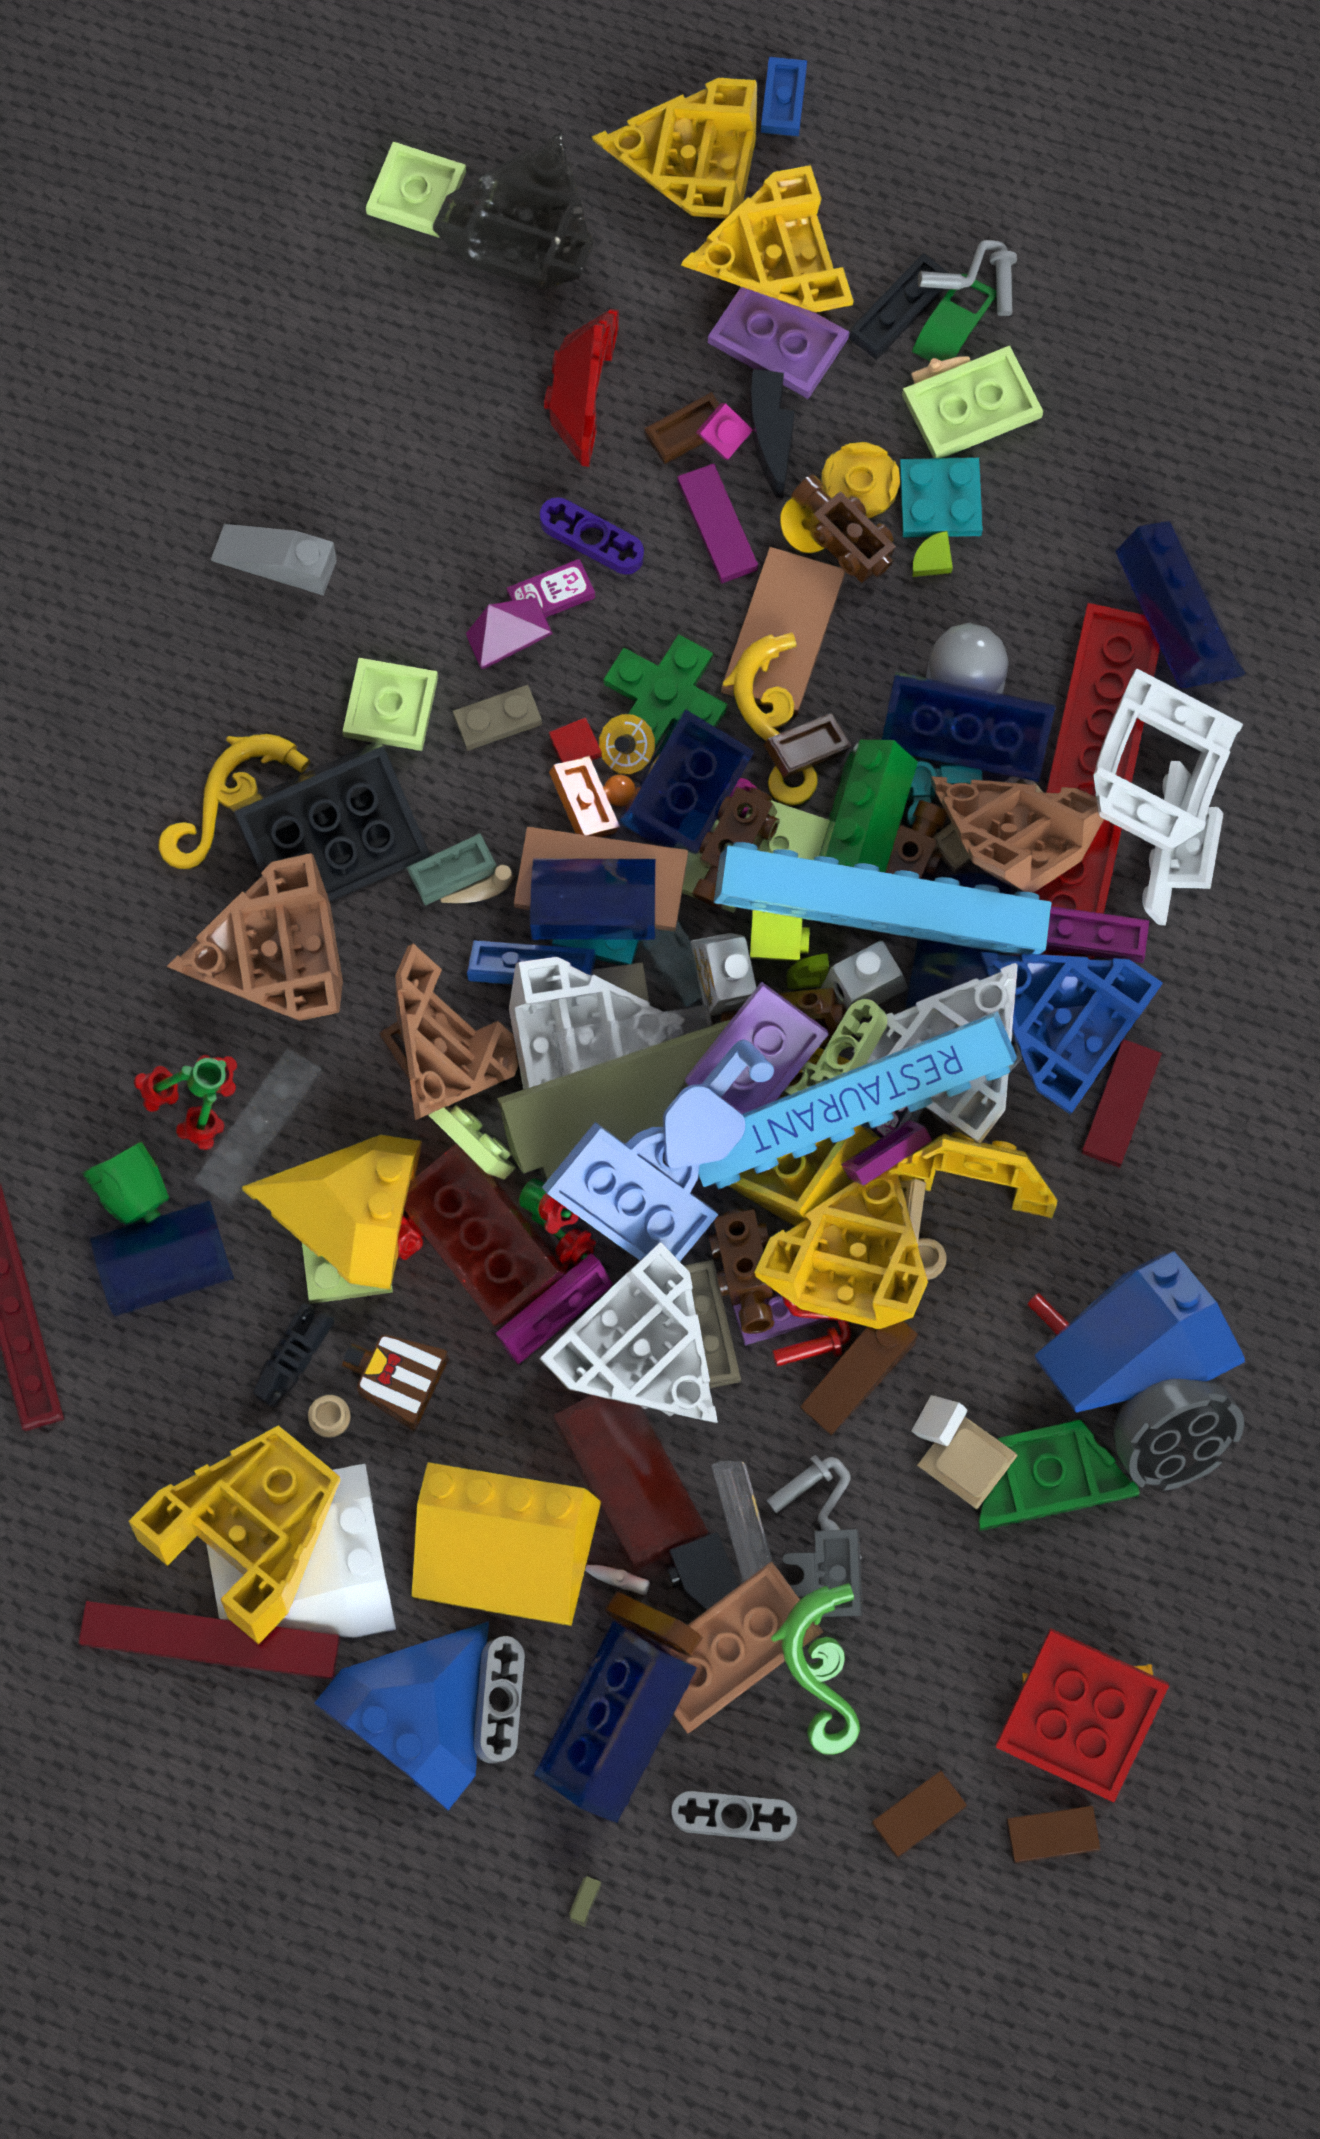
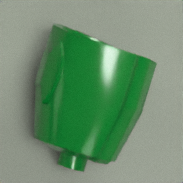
M142 1142L82 1172L93 1192L98 1194L99 1201L103 1207L125 1225L137 1222L144 1218L147 1224L161 1215L157 1208L169 1199L159 1168Z

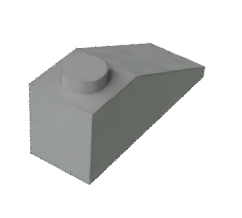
M224 524L211 557L213 562L323 596L337 562L334 542L295 530Z

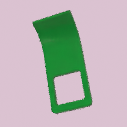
M975 279L971 287L988 295V298L979 311L974 314L951 302L950 299L957 290L949 289L924 325L912 352L928 361H931L933 358L943 361L957 357L966 339L996 298V290Z

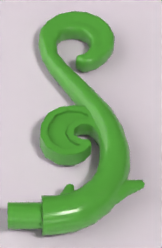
M849 1583L832 1589L824 1586L807 1594L796 1603L783 1625L771 1636L773 1642L782 1639L781 1645L784 1660L790 1673L798 1683L836 1709L845 1718L843 1730L834 1734H827L824 1730L826 1723L832 1719L831 1712L828 1710H821L813 1717L807 1729L808 1741L815 1750L829 1755L842 1753L850 1748L857 1740L860 1732L859 1720L854 1709L846 1700L823 1682L835 1677L843 1669L845 1662L844 1651L836 1639L829 1637L816 1639L810 1645L808 1653L812 1659H820L818 1662L810 1664L806 1661L803 1654V1639L807 1629L813 1622L815 1625L820 1624L822 1616L825 1613L834 1611L836 1605L854 1600Z

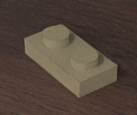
M528 685L453 711L454 720L467 751L542 725L541 716Z

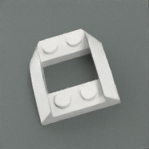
M1136 669L1110 724L1094 771V783L1100 817L1163 850H1172L1204 830L1207 823L1205 818L1214 790L1230 754L1229 750L1243 724ZM1136 718L1201 751L1180 808L1115 775Z

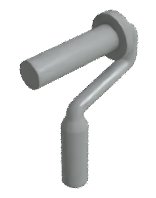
M983 240L977 246L967 277L961 274L920 271L918 274V286L954 290L969 287L975 281L985 250H995L997 252L990 255V263L996 265L997 315L1010 316L1013 313L1011 265L1017 262V254L1008 251L1006 245L1000 241Z
M814 1455L810 1458L813 1464L766 1500L775 1513H778L823 1477L829 1482L833 1477L828 1470L833 1468L841 1479L819 1512L818 1522L821 1531L841 1530L834 1521L828 1519V1516L848 1486L851 1475L839 1459L828 1457L821 1462Z

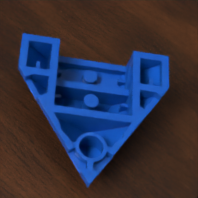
M981 952L980 954L989 977L1000 973L1001 968L1014 963L1018 965L1012 1026L1013 1036L1036 1091L1070 1115L1132 1025L1163 984V982L1130 959L1091 960L1088 957L1033 954L1007 956L991 952Z
M489 1621L343 1668L314 1703L345 1729L353 1731L413 1779L419 1788L448 1811L476 1776L477 1754L474 1750L475 1720L481 1653L487 1644Z

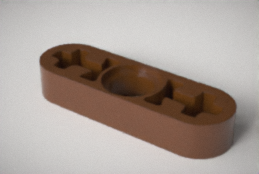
M619 1592L615 1593L604 1610L610 1617L627 1628L688 1657L693 1655L703 1639L699 1633L680 1620Z

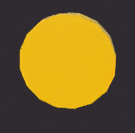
M867 442L849 443L842 446L841 450L837 451L834 455L832 453L826 460L821 476V481L825 485L823 490L831 498L840 491L847 498L850 496L857 497L865 506V516L867 518H872L885 512L895 501L900 488L899 468L896 462H893L892 458L888 456V452L883 448Z

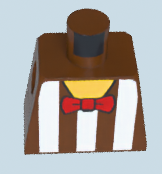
M381 1335L373 1352L352 1343L344 1356L342 1366L362 1375L357 1385L358 1394L407 1428L416 1431L448 1364L449 1357L448 1352L441 1348L389 1335Z

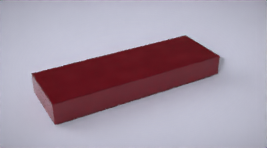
M1123 1039L1081 1154L1119 1168L1121 1167L1162 1055L1161 1052Z

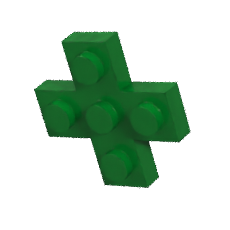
M679 634L659 666L623 648L603 679L605 686L636 702L629 715H635L644 719L650 726L655 738V750L672 723L708 741L728 708L727 703L696 687V684L713 659V653Z

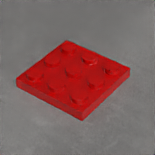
M1049 1628L997 1739L996 1748L1115 1802L1169 1688V1683Z

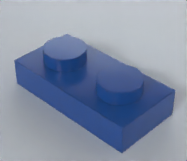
M769 57L761 133L799 136L807 60Z

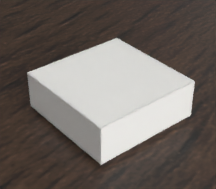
M931 1395L911 1431L921 1439L948 1446L968 1410L959 1402Z

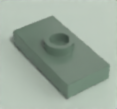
M478 834L408 866L407 870L426 906L493 875L497 865L481 834Z

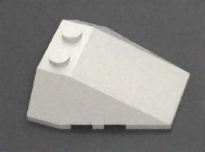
M366 1464L335 1469L333 1471L340 1476V1483L290 1611L276 1627L335 1634L349 1638L396 1630L373 1512ZM207 1544L219 1619L230 1620L220 1599L243 1574Z

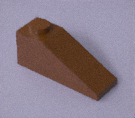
M904 1321L882 1329L867 1327L804 1401L800 1409L832 1436L915 1346L918 1334Z

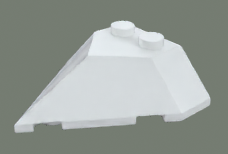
M559 957L519 962L515 966L509 1013L523 1090L659 1044L670 1032L675 1031L684 1019L672 1013L666 1014L650 1006L649 1002L595 975H588L570 966L571 963Z
M1016 963L1001 968L1000 973L982 980L976 978L916 1002L917 1006L895 1015L892 1012L886 1014V1029L867 1063L997 1011L1011 1042L1018 965ZM1008 1074L991 1081H987L985 1075L969 1081L971 1084L970 1089L948 1097L946 1091L931 1096L933 1103L925 1108L960 1133L980 1144L1006 1109Z
M661 1242L614 1284L539 1358L569 1390L718 1423L710 1393V1378L698 1314L696 1315L690 1272Z

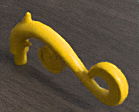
M793 632L777 637L771 634L753 642L744 650L730 675L723 681L724 687L733 685L735 700L743 718L753 731L765 741L770 737L780 734L775 728L787 724L792 718L794 701L787 689L778 686L769 688L763 693L760 702L762 705H772L773 710L771 713H763L755 702L753 694L754 677L760 667H762L763 672H766L771 659L779 657V652L797 647ZM775 766L768 780L770 794L783 805L797 806L803 804L811 798L816 790L818 780L814 768L810 767L803 770V784L792 788L784 783L781 773Z
M260 734L249 737H226V741L232 746L227 748L216 760L204 788L200 845L191 853L181 852L177 848L178 840L186 834L195 835L197 833L196 828L193 824L185 822L170 825L161 833L159 838V852L163 860L171 867L177 869H191L198 866L206 858L211 848L219 802L229 808V806L258 793L255 779L245 772L233 774V780L237 783L235 788H227L225 786L227 777L237 765L253 757H263L261 759L262 763L276 760L282 765L288 763L297 771L303 773L308 768L310 760L297 751L295 744L280 736Z

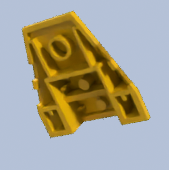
M953 1132L951 1136L942 1134L896 1164L900 1182L917 1179L926 1183L925 1190L931 1191L935 1170L1015 1187L1013 1210L1053 1218L1057 1205L1056 1197L1027 1154L1016 1150L1017 1147L1008 1142L994 1141L992 1145L982 1142L979 1144L960 1132Z

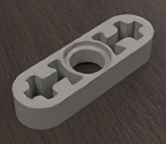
M509 1636L491 1640L484 1646L481 1653L474 1750L477 1756L487 1763L505 1761L515 1753L517 1748L525 1654L522 1645L516 1639ZM504 1646L505 1654L511 1655V1662L503 1665L502 1677L510 1676L511 1680L498 1679L492 1681L491 1676L501 1674L502 1664L501 1660L494 1657V1653L502 1650ZM496 1687L505 1690L509 1696V1705L504 1712L494 1710L489 1702L490 1692ZM488 1719H507V1724L497 1727V1739L504 1741V1748L496 1750L494 1754V1747L487 1745V1738L495 1735L496 1723L488 1724Z
M687 1791L680 1794L674 1800L671 1810L674 1824L680 1830L688 1833L783 1841L793 1834L797 1824V1815L794 1808L788 1802L777 1799ZM688 1800L696 1801L697 1809L709 1811V1801L718 1802L714 1816L716 1827L707 1826L709 1817L697 1816L693 1824L686 1823L685 1815L678 1814L679 1808L686 1807ZM737 1804L744 1808L747 1820L743 1826L732 1829L723 1823L721 1813L726 1806ZM752 1806L762 1807L759 1816H772L774 1809H781L783 1817L790 1819V1824L782 1825L780 1832H773L772 1824L758 1822L759 1831H751L750 1828L754 1819Z

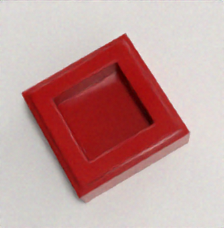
M586 717L549 732V739L561 763L588 756L591 761L602 757V751Z

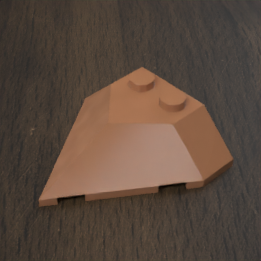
M931 776V784L972 862L997 880L1020 892L1034 893L1081 862L1104 820L1098 812L1097 798L1077 788L1062 787L1061 792L1056 794L1036 792V785L971 780L970 784L957 783L952 785L947 783L946 777Z
M310 853L271 862L261 872L262 876L245 893L242 891L196 937L197 941L181 957L178 955L167 965L172 970L298 1021L339 1013L343 985L331 906L313 854Z
M413 943L407 947L395 976L396 1016L405 1044L415 1120L514 1077L519 1062L514 1035L499 1021L475 1031L433 993L442 969Z

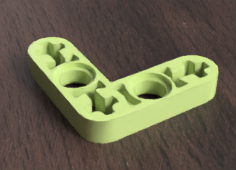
M861 999L853 1003L845 1013L817 1064L814 1065L807 1061L801 1068V1080L794 1086H787L781 1094L788 1096L813 1086L814 1083L818 1084L865 1065L886 1029L887 1016L885 1012L869 999ZM872 1016V1020L869 1023H860L863 1017L870 1018ZM854 1034L858 1038L861 1037L862 1039L860 1042H858L851 1035ZM847 1047H854V1056L850 1062L839 1065L837 1063L839 1053Z

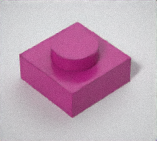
M720 403L697 430L696 434L723 459L728 460L753 429L726 403Z

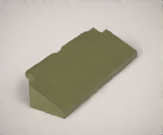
M730 1020L497 1098L511 1156L523 1174L540 1168L543 1177L547 1181L595 1122L623 1143H627L641 1131L651 1127H663V1114L677 1095L689 1086L685 1081L686 1076L728 1025Z

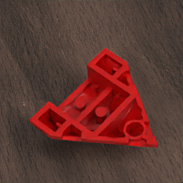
M617 309L606 311L567 335L559 350H555L553 357V386H547L544 409L550 410L551 425L581 466H590L597 433L596 395L604 360L612 362L619 329V310Z

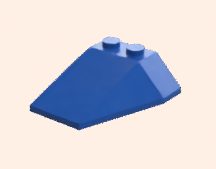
M1175 1251L1159 1255L1124 1273L1035 1354L1037 1363L1076 1413L1131 1400L1150 1386L1169 1379L1179 1378L1207 1382L1245 1362L1244 1355L1217 1302Z

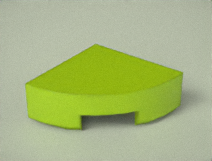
M948 531L937 533L920 545L914 557L912 577L952 573L953 567Z
M828 953L802 959L791 966L786 974L787 988L822 987L829 973Z

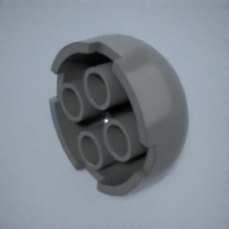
M1179 1378L1169 1379L1150 1386L1131 1400L1124 1401L1114 1424V1445L1121 1462L1137 1485L1142 1488L1145 1484L1160 1485L1163 1491L1172 1490L1209 1474L1223 1463L1219 1456L1232 1441H1240L1244 1430V1417L1230 1393L1215 1378L1207 1382ZM1180 1439L1183 1440L1194 1459L1197 1460L1194 1465L1183 1471L1181 1470L1186 1463V1459L1177 1446Z

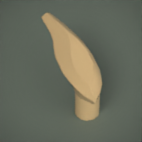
M500 865L496 868L493 875L449 894L440 900L442 903H470L489 899L506 890L511 884L514 875H511V870L508 866Z

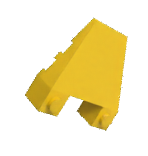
M279 1425L230 1451L231 1455L210 1467L206 1464L195 1470L196 1475L175 1486L170 1484L160 1489L129 1520L137 1540L167 1566L198 1536L242 1573L243 1576L220 1600L228 1619L258 1644L289 1613L341 1480L338 1474Z

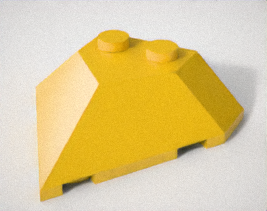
M717 78L706 83V89L686 98L682 94L627 120L628 125L607 134L605 130L592 136L595 143L691 216L726 219L744 201L756 142L757 82L756 80Z
M811 165L773 172L764 181L763 186L751 198L748 197L707 237L706 242L694 253L691 252L681 264V266L812 312L851 306L854 302L843 267L833 268L817 217L821 196Z
M379 1135L242 1186V1191L253 1200L257 1199L271 1211L273 1218L318 1257L323 1256L348 1283L390 1290L398 1257V1234L410 1180L414 1181L422 1141Z
M896 1165L864 1186L854 1181L806 1213V1220L788 1232L781 1230L772 1236L754 1272L758 1279L802 1310L876 1329H882L913 1318L928 1280Z

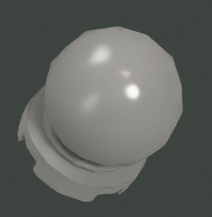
M973 623L953 626L943 633L931 648L925 682L931 700L933 698L936 704L946 710L945 713L950 716L966 719L985 714L1003 695L1009 661L1002 640L988 627Z

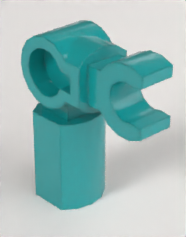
M918 761L908 794V800L913 801V805L909 808L907 814L909 828L912 827L915 821L912 815L919 800L931 803V800L935 799V790L931 784V776L946 777L947 783L952 785L957 783L970 784L971 780H982L981 763L940 764V768L934 769L928 762Z

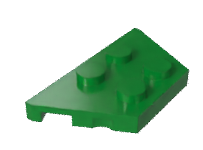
M1081 1420L998 1438V1441L1014 1451L1018 1456L983 1501L978 1528L979 1531L1136 1497L1140 1492L1134 1481L1131 1482L1115 1464L1116 1460L1110 1453L1095 1441L1094 1435Z

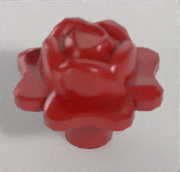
M410 1215L407 1219L402 1216L398 1234L397 1259L401 1257L403 1260H407L423 1246L422 1236H424L427 1229L419 1224V1219L416 1215Z

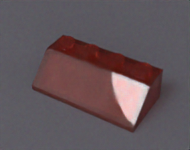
M457 1143L410 1181L404 1210L494 1326L523 1311L568 1273L491 1174L486 1173Z
M591 1395L554 1415V1425L591 1494L601 1501L600 1511L633 1573L668 1555L671 1549L695 1541L709 1533L641 1406Z

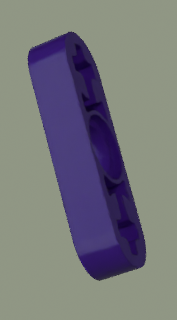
M551 498L542 505L540 509V525L547 535L620 574H632L641 568L644 561V548L637 537L564 498ZM559 511H563L566 522L559 520L556 524H552L550 513L557 515ZM568 523L575 526L573 535L569 534L570 525ZM596 528L602 532L603 539L595 545H589L584 543L580 536L584 530ZM610 537H613L614 548L609 546L608 552L604 553L609 545ZM628 547L633 549L634 559L627 557L624 561L619 560V552L616 549L623 552Z

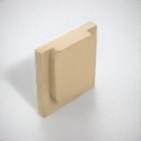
M964 1416L950 1444L945 1446L934 1442L917 1466L975 1509H978L1018 1455Z

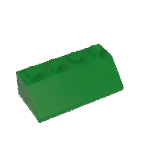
M860 739L847 756L828 820H830L819 856L835 858L839 861L838 865L854 867L855 864L865 863L879 867V872H886L918 761L896 741Z

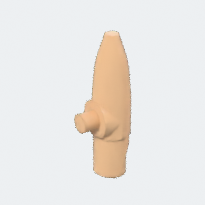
M969 356L954 357L943 361L933 358L928 367L912 372L911 375L914 384L968 363L971 360Z

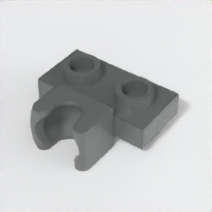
M859 1529L815 1531V1552L785 1553L783 1555V1562L785 1564L798 1565L804 1571L802 1582L797 1585H790L797 1596H806L824 1586L832 1589L847 1583L850 1584L854 1600L836 1605L834 1611L825 1613L822 1617L863 1615Z

